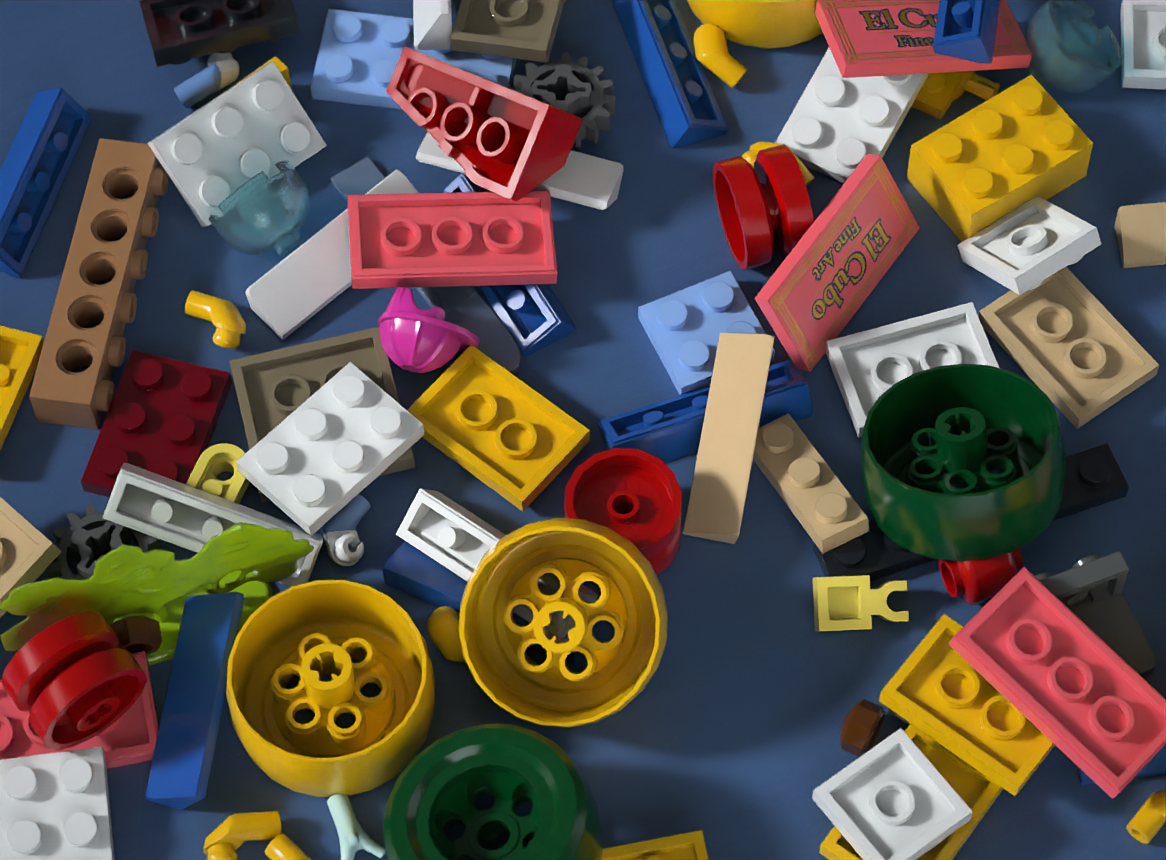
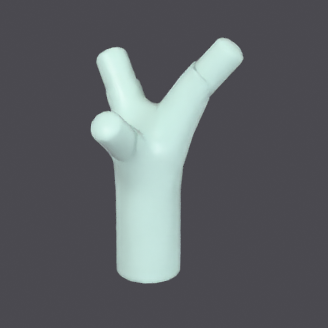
M335 794L327 800V804L339 835L341 860H354L355 853L361 849L372 853L378 858H382L386 853L385 848L375 843L364 832L357 821L348 795Z

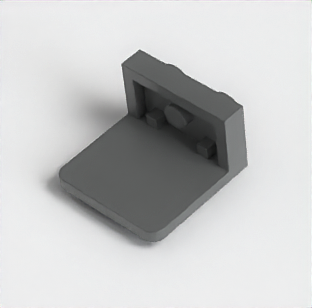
M1120 551L1104 557L1100 554L1089 555L1079 560L1072 569L1053 575L1051 572H1045L1035 576L1141 676L1154 671L1157 663L1156 656L1122 594L1129 568Z

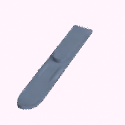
M367 156L331 177V182L348 202V195H364L385 179V177ZM473 286L415 287L431 308L440 307L445 311L444 321L468 329L477 335L480 340L477 349L512 374L520 369L521 356L515 340Z

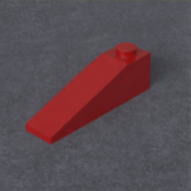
M405 46L386 90V93L418 126L425 128L439 143L438 147L447 156L452 157L466 171L464 174L474 184L516 202L565 166L583 122L582 118Z

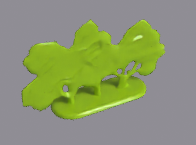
M240 522L212 537L190 559L175 560L174 553L170 551L154 549L142 552V549L139 547L122 544L95 562L94 574L87 579L75 580L55 577L23 584L12 590L8 594L9 598L1 603L0 610H5L16 616H27L28 618L0 635L5 651L19 650L35 635L53 623L76 613L86 611L100 613L109 625L125 617L143 615L159 621L162 643L157 652L147 655L148 664L150 666L174 658L187 598L195 595L226 592L244 594L243 598L245 599L238 629L239 633L250 615L269 598L273 597V590L269 583L287 579L298 569L297 560L311 553L314 546L310 545L309 541L305 539L294 540L292 531L279 528H264L260 525Z

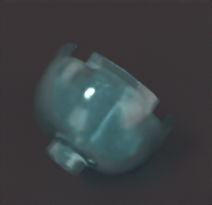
M1049 0L1045 2L1030 19L1024 34L1026 45L1033 54L1028 68L1030 74L1043 86H1050L1055 90L1071 94L1085 92L1099 86L1112 76L1113 72L1123 61L1120 45L1108 25L1099 30L1096 24L1090 20L1096 12L1081 0Z
M289 160L276 163L275 166L280 173L270 179L263 171L252 177L221 202L218 207L224 214L222 217L211 214L208 218L219 235L233 249L245 255L253 256L264 255L275 250L279 256H282L303 240L299 231L309 219L311 203L305 183Z

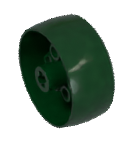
M955 364L938 366L917 372L895 383L879 396L868 412L861 442L863 485L869 509L878 527L892 541L920 555L940 560L971 561L989 559L1012 552L1033 541L1050 525L1060 508L1065 482L1066 458L1057 412L1048 396L1032 381L1012 371L990 365ZM996 468L1003 469L1004 471L1001 474L989 473L991 469ZM924 469L935 470L932 474H921ZM961 482L969 484L968 487L962 489L953 487L954 484Z
M483 724L460 729L429 745L413 758L398 777L387 800L383 822L385 850L388 860H601L603 837L599 811L591 790L579 768L550 739L536 731L510 724ZM488 795L495 797V802L489 809L478 810L475 808V804L481 797ZM523 802L533 803L531 814L524 817L515 815L518 805ZM462 825L465 827L463 836L457 840H450L446 837L448 829L452 826Z

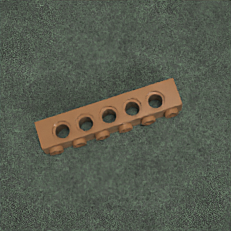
M99 138L29 395L38 422L98 430L103 411L108 412L113 401L114 383L111 381L114 367H121L124 360L126 343L123 332L125 324L132 323L135 318L137 297L134 289L137 280H143L146 275L148 253L145 247L148 237L154 238L157 233L159 212L156 205L159 195L165 196L169 186V176L148 144ZM125 196H132V197L127 198V199H121V198H123V197H125ZM121 237V239L117 241L108 242L113 238ZM111 280L106 284L97 285L100 281ZM100 323L96 327L85 328L89 324ZM79 367H89L83 372L73 373Z

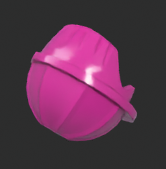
M406 287L397 288L386 311L378 319L381 344L386 354L400 368L410 372L427 373L440 368L449 362L457 351H465L469 346L478 348L480 340L477 335L468 329L444 321L445 311L442 308L433 307L429 310L418 308L415 304L412 290Z

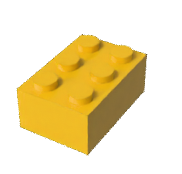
M1031 74L912 144L907 179L959 240L963 242L1034 197L1039 196L1047 200L1086 177L1093 142Z

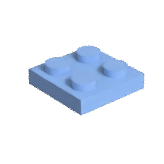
M731 271L638 307V318L679 395L710 385L720 333L765 334ZM773 348V350H772V355H771V361H770V362L774 361V355H775V350H774V348Z

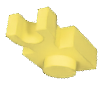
M870 575L812 578L815 631L872 629V615H876L889 622L909 621L908 611L894 612L887 605V597L891 592L907 591V580L888 581L875 589H870Z

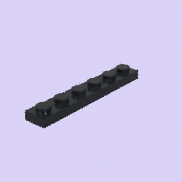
M1108 443L1065 457L1066 472L1060 508L1052 521L1126 497L1129 486ZM875 520L869 522L868 532L824 554L815 543L813 546L825 577L870 575L871 582L937 560L911 552L895 543L878 527Z

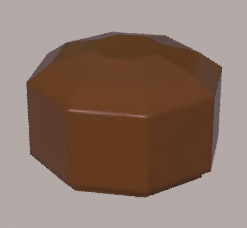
M143 615L129 616L110 625L118 637V648L128 650L130 653L145 651L146 655L157 652L160 648L162 636L159 621Z
M866 699L857 702L847 713L843 721L840 735L841 749L858 757L871 750L884 721V708Z

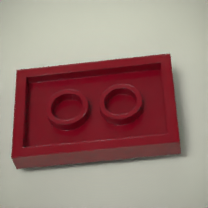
M132 350L80 481L83 490L110 497L123 463H128L186 484L200 455L209 446L232 385L230 372Z

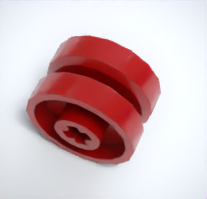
M782 144L760 150L756 155L754 168L741 156L716 162L713 166V184L719 217L729 248L738 266L745 271L769 264L774 253V247L786 258L814 223L811 202L804 177L790 148Z
M613 448L594 454L579 465L566 485L565 518L587 520L608 527L632 542L650 562L656 576L670 566L680 548L682 491L674 472L660 458L640 449Z
M93 611L76 613L53 623L28 641L14 655L4 669L1 683L5 691L20 711L30 713L28 720L32 728L49 749L61 750L74 747L95 737L115 723L132 707L142 694L147 682L144 670L128 650L118 648L119 640L116 633L100 613Z

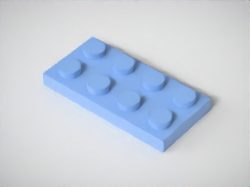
M329 9L310 87L312 99L402 109L386 93V90L404 46L511 89L516 58L453 51L452 46H450L449 50H416L414 47V18Z

